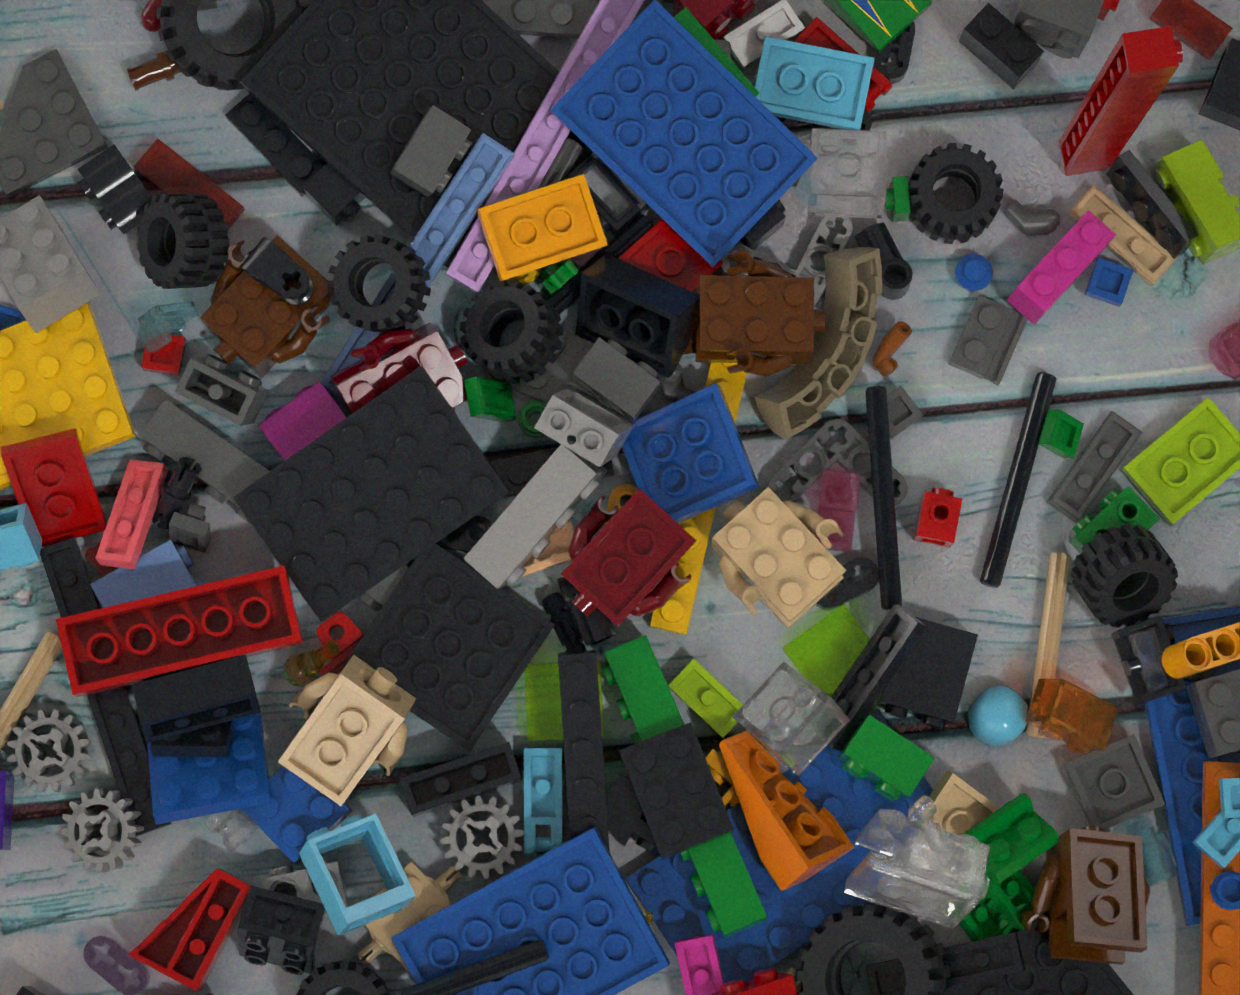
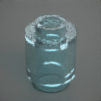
M1154 826L1132 834L1142 836L1143 869L1149 886L1177 876L1174 870L1177 864L1164 831L1156 832Z

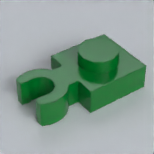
M570 259L562 264L560 262L551 264L540 273L544 280L537 286L546 296H549L575 276L579 269Z

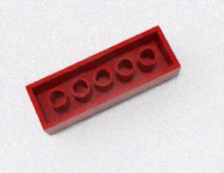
M285 566L56 619L72 695L76 697L140 683L150 677H162L180 672L186 668L200 667L246 654V657L304 644Z

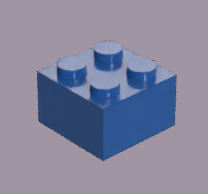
M284 766L269 779L271 803L242 808L295 864L302 860L299 852L307 842L306 837L309 834L325 827L329 831L334 830L352 812V809L345 802L342 806L338 805Z

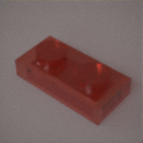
M1162 0L1149 18L1160 27L1171 26L1174 37L1179 38L1181 42L1207 60L1212 58L1233 29L1194 0Z

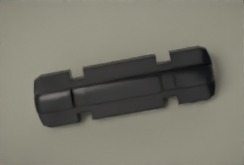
M555 592L544 597L542 605L546 613L551 615L550 621L555 624L553 628L562 647H566L567 650L565 652L587 651L584 643L579 641L581 636L569 611L564 609L565 603L561 594Z

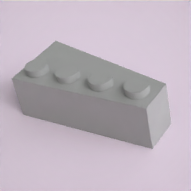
M561 444L464 557V560L497 589L504 587L506 584L513 587L526 572L523 565L532 555L538 558L551 543L548 537L557 527L560 530L565 527L576 513L573 509L582 499L586 501L600 486L598 481L608 470L603 466H596Z

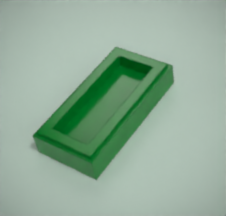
M480 377L464 380L470 417L503 423L516 420L510 383Z

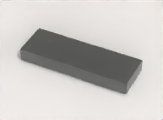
M1111 411L1050 496L1047 503L1077 524L1140 437L1142 431Z

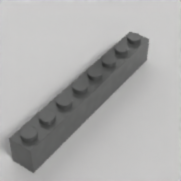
M164 399L139 433L140 438L146 443L143 449L159 461H162L165 456L176 464L182 457L194 459L195 461L190 470L193 469L197 462L200 464L201 472L197 479L207 485L204 492L221 504L226 499L238 507L235 513L251 524L233 497L270 471L170 401ZM406 565L402 566L360 595L358 599L377 611L380 606L383 607L409 567Z

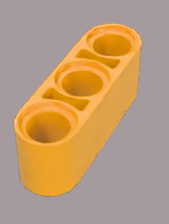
M1240 622L1188 638L1165 648L1161 658L1165 672L1170 677L1180 679L1240 660Z

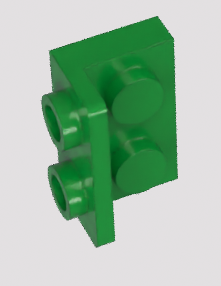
M1022 793L1012 801L1007 802L996 812L981 822L976 823L964 834L971 859L998 884L1060 842L1057 831L1034 811L1031 799L1026 793Z

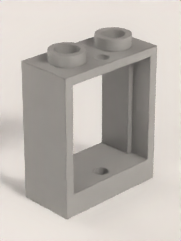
M569 386L552 395L534 428L596 466L601 467L618 455L635 424L576 388ZM569 435H574L576 437L575 443H570L568 441Z

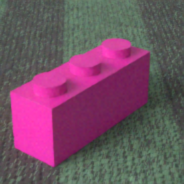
M1088 210L1016 287L1007 301L1035 325L1104 251L1116 234Z

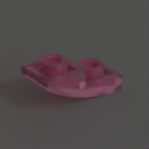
M823 469L818 514L824 519L834 520L843 533L842 537L837 533H832L827 537L832 544L831 548H826L827 550L851 553L861 474Z

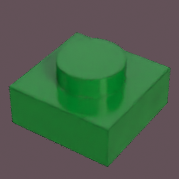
M908 176L893 177L889 189H884L885 211H891L892 222L907 221L909 217Z
M1059 409L1048 410L1039 445L1064 459L1074 458L1084 423Z

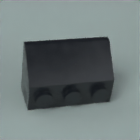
M605 254L581 275L575 335L593 343L599 337L606 343L609 339H612L627 350V358L636 363L642 361L656 372L669 378L673 375L697 328L700 295Z

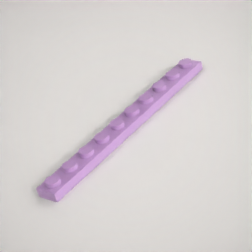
M644 0L599 1L513 152L516 155L488 196L483 207L538 189L570 132V129L550 109L630 26ZM478 216L444 274L475 293H479L494 266V261Z

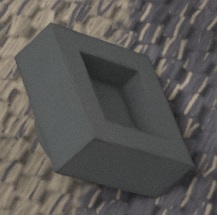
M899 386L887 395L890 437L893 439L921 419L923 414L902 386Z

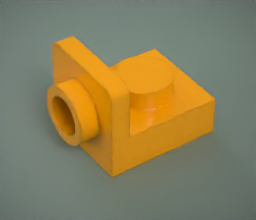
M712 749L705 759L715 783L722 787L727 782L731 786L722 797L724 806L729 803L735 807L739 799L725 760L716 750Z

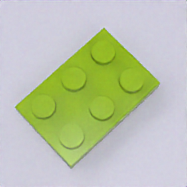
M1207 397L1121 470L1167 524L1172 526L1240 469V433L1214 402Z

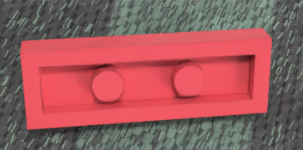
M129 459L95 557L100 565L127 569L136 568L161 495V488L168 474V469L164 463Z

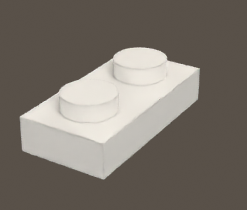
M781 0L725 35L723 40L730 42L731 54L741 69L745 70L761 59L765 36L791 41L799 36L805 27L787 0Z

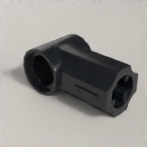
M875 223L855 235V241L859 247L879 248L882 265L881 295L891 300L900 299L906 295L912 280V268L902 258L885 223ZM891 272L898 273L903 277L904 282L900 285H892L887 282L885 275Z
M564 577L557 579L568 610H572L577 627L586 647L616 636L613 624L605 614L597 608L587 617L572 603L580 591Z

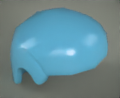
M1005 685L988 687L977 696L968 709L969 729L978 741L991 747L1008 745L1026 727L1028 722L1027 704L1017 691Z

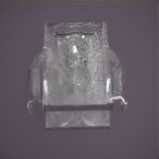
M926 795L921 796L909 808L908 818L896 810L879 809L859 833L855 841L856 845L877 851V853L870 851L846 880L844 893L954 929L979 903V900L984 899L987 893L990 878L985 876L990 846L980 843L978 839L970 835H956L947 832L941 828L938 822L933 823L930 818L936 813L937 807L933 800Z

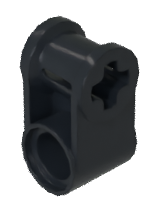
M266 237L260 240L240 265L241 269L262 286L268 287L291 305L300 306L306 304L314 294L313 281L303 267L293 261L281 248ZM292 280L294 282L299 281L302 286L297 290L293 287L290 289L287 284Z

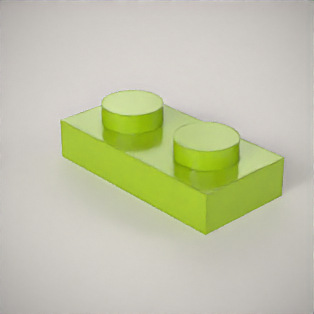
M694 658L668 685L669 689L722 739L749 711Z

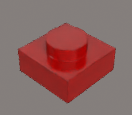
M148 331L141 366L143 371L180 376L186 338Z

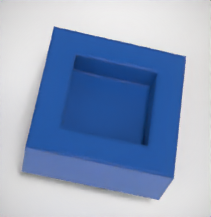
M1098 257L1084 295L1120 307L1123 303L1133 269Z

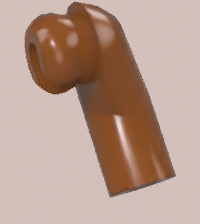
M898 321L883 337L872 358L874 370L878 369L879 373L884 377L892 374L898 367L897 361L892 356L912 334V330L907 323Z

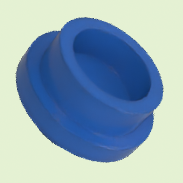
M979 254L964 256L955 268V277L958 284L968 291L984 289L990 283L993 275L990 262Z
M1225 871L1213 879L1210 886V894L1214 903L1225 910L1240 908V873Z

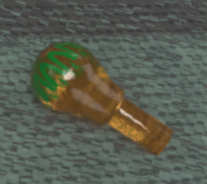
M331 640L317 650L290 656L283 667L284 677L287 682L296 687H303L311 683L319 670L324 666V663L340 652L339 645Z

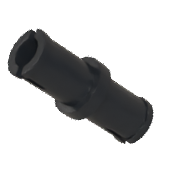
M180 458L170 480L166 481L161 488L162 496L152 518V522L155 524L159 517L162 516L158 524L159 528L169 529L173 513H179L182 506L187 505L191 498L190 490L201 472V466L198 462L190 470L195 461L192 458Z

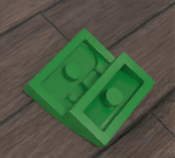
M976 863L940 899L969 939L977 941L1008 934L1013 930H1024L1021 924V916L1025 910L1034 908L1031 905L1035 889L1021 870H1018L998 884Z

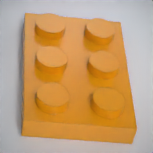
M584 174L476 210L500 281L608 245Z

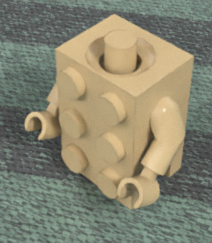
M769 487L747 506L739 499L731 504L722 514L729 522L712 537V548L721 557L719 566L727 589L744 602L752 615L757 614L753 604L761 600L787 629H790L820 599H823L844 578L842 575L846 572V569L826 549L832 547L827 538L830 534L837 533L840 537L843 536L837 523L832 519H824L814 510L791 500L782 502Z
M353 654L341 673H327L312 681L304 689L299 690L290 702L289 707L291 709L293 706H299L304 710L305 714L302 717L307 720L290 742L278 763L342 806L371 765L374 767L377 763L381 764L387 769L385 775L389 776L400 757L404 754L408 732L404 719L416 698L395 684L397 679L390 671L382 667L375 670Z

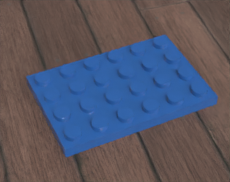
M656 0L638 16L550 109L554 115L712 267L728 253L818 159Z
M596 826L391 937L416 985L537 940L545 942L549 951L547 961L454 995H615L670 965L669 959Z

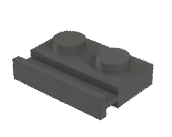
M979 295L949 365L981 379L989 380L998 386L1028 319L1009 307Z

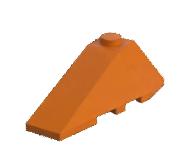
M748 731L724 739L719 743L760 860L781 892L807 880L854 848L835 817L824 806L819 810L806 798L804 794L807 789L799 781L793 785L780 772V763Z

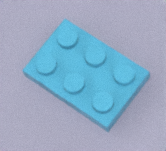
M765 36L755 88L759 92L756 98L774 116L860 133L875 58Z

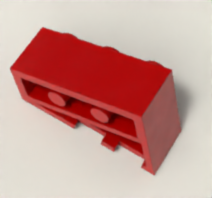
M217 868L165 920L154 928L155 930L136 946L128 956L195 991H201L243 913L250 887L253 885L223 869Z

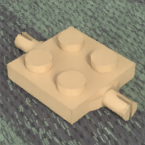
M412 861L403 868L416 896L406 908L365 925L370 932L372 940L360 952L356 953V956L361 960L369 951L373 950L362 960L366 966L384 951L394 956L408 970L391 937L451 904L446 891L459 878L463 877L457 871L446 881L456 871L452 864L436 880L424 875ZM382 887L374 896L386 892V887Z

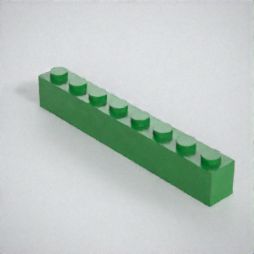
M646 635L604 652L607 663L601 665L609 687L617 684L622 698L615 701L623 720L631 719L637 732L630 735L634 744L685 725ZM731 833L680 853L683 861L691 859L697 872L690 875L698 896L706 894L711 909L705 911L714 933L721 930L726 939L767 921L765 910Z

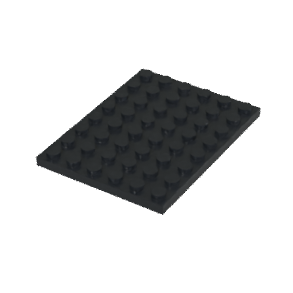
M313 0L240 81V84L410 238L414 239L482 133L511 152L515 151L559 71L482 0ZM434 105L472 129L466 138L472 143L460 161L454 158L447 171L452 173V176L442 192L434 190L433 194L427 197L392 175L390 171L424 115ZM570 130L566 138H570L582 146L580 156L588 146ZM478 214L475 216L470 226L458 242L457 246L455 247V249L443 265V267L446 270L448 269L450 263L452 262L454 256L456 255L458 249L460 248L462 242L464 241L467 233L469 232Z

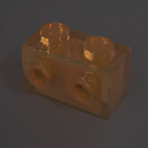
M1039 679L1025 721L1039 728L1038 734L1053 740L1061 739L1067 743V749L1087 755L1089 750H1106L1119 708L1064 679Z

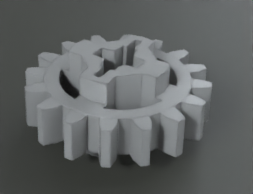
M54 709L51 718H48L44 710H38V720L34 721L26 715L23 717L26 727L24 729L18 727L12 729L19 737L17 741H7V746L15 749V754L8 756L7 761L18 763V767L12 773L16 777L26 775L23 782L24 786L31 787L37 781V790L39 792L45 793L48 784H51L54 792H61V782L64 781L69 786H74L75 781L72 775L74 773L85 775L86 771L80 764L82 761H91L92 757L83 753V748L92 745L90 740L80 738L86 731L84 726L72 727L75 722V717L72 715H68L61 721L62 716L59 710ZM45 726H56L52 728L49 734L39 736L34 733ZM70 737L74 745L73 757L68 754L66 744ZM37 742L44 745L54 744L53 749L57 752L58 756L62 757V760L51 757L45 758L46 753L42 750V747L37 745ZM26 745L30 747L32 756L29 764H27L25 758ZM59 766L65 769L55 776H43L50 768Z
M106 788L94 789V793L92 791L80 793L82 801L74 800L69 803L74 812L63 814L62 819L69 823L68 828L60 830V834L69 836V841L63 845L64 850L74 849L75 853L71 860L73 863L84 860V870L96 868L99 873L108 872L110 867L112 870L122 868L123 860H133L135 857L131 847L142 845V842L135 838L136 832L144 830V826L135 825V819L141 815V812L130 811L129 807L133 800L131 798L120 800L121 791L119 790L107 792ZM101 804L109 808L101 811L95 810L93 807ZM97 850L109 851L110 854L102 856L96 854L95 852Z
M480 795L476 796L475 805L470 806L465 799L462 800L463 811L458 813L451 809L449 813L455 820L452 824L443 823L442 825L445 830L450 832L449 837L441 839V844L451 845V850L445 854L446 859L457 857L458 861L454 868L459 871L466 865L469 867L468 877L471 878L474 877L477 870H482L484 879H489L490 869L493 868L500 875L504 874L501 864L506 861L514 865L516 862L511 856L512 851L517 852L523 849L522 846L515 843V838L524 836V831L514 830L513 827L520 820L519 816L509 818L506 814L509 812L510 805L505 804L500 809L497 808V798L493 796L488 805L483 804ZM476 812L493 813L486 821L474 822L468 817ZM503 823H505L508 830V843L506 847L498 839V830ZM471 825L473 828H478L481 831H484L486 828L491 829L489 837L497 849L495 850L490 845L487 846L483 843L476 847L474 845L476 837L468 826ZM459 827L466 832L467 845L463 848L462 852L457 844ZM482 853H491L497 858L488 863L473 862L477 855Z

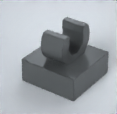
M191 503L187 515L174 512L169 523V540L171 539L175 544L184 545L185 547L205 553L210 542V523L205 522L206 516H204L206 507Z

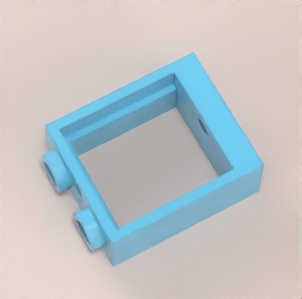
M376 813L365 818L362 817V814L354 815L344 820L340 824V828L329 831L327 827L314 831L306 837L307 842L299 852L338 936L406 908L416 896ZM362 838L387 891L346 908L321 854Z

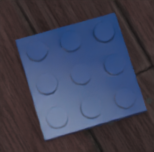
M717 383L637 419L622 446L637 488H640L678 524L760 487L721 386Z
M261 712L233 720L235 731L229 757L153 756L150 747L151 742L147 743L152 808L156 825L271 803Z

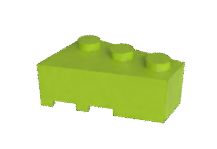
M1199 140L1161 157L1155 166L1157 169L1155 171V178L1162 191L1167 190L1173 202L1172 204L1198 235L1189 246L1194 257L1199 256L1202 265L1240 249V214L1236 209L1240 207V200L1236 194L1228 195L1221 181L1224 179V174L1203 140Z

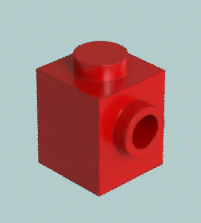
M932 488L931 492L925 491L921 496L913 540L950 548L955 542L962 498L954 497L953 491L943 488Z

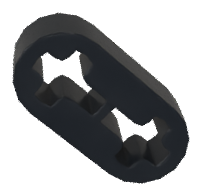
M914 21L904 30L908 33L901 35L899 44H895L892 41L880 53L877 52L874 67L891 84L900 82L906 75L915 36ZM891 52L897 53L896 65L901 66V68H896L894 73H888L887 66L881 64L888 62Z
M858 558L842 565L846 569V572L842 575L844 578L840 581L844 588L835 593V601L830 602L828 598H823L816 603V606L823 610H833L870 592L879 580L876 564L868 558ZM858 566L863 571L869 569L872 573L868 577L869 584L863 585L861 581L849 585L846 580L855 575V567Z

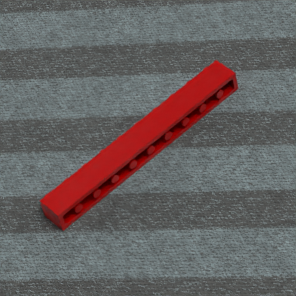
M1171 26L1123 33L1059 140L1066 176L1107 170L1112 166L1179 67V63H1182V45L1179 38L1174 39Z

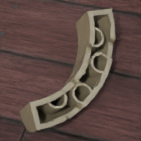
M848 248L824 255L826 269V289L823 309H825V331L815 332L814 353L808 364H797L776 385L754 397L765 423L780 437L787 439L818 421L822 417L820 413L835 398H841L862 367L878 324L874 316L877 295L882 294V265L879 248Z

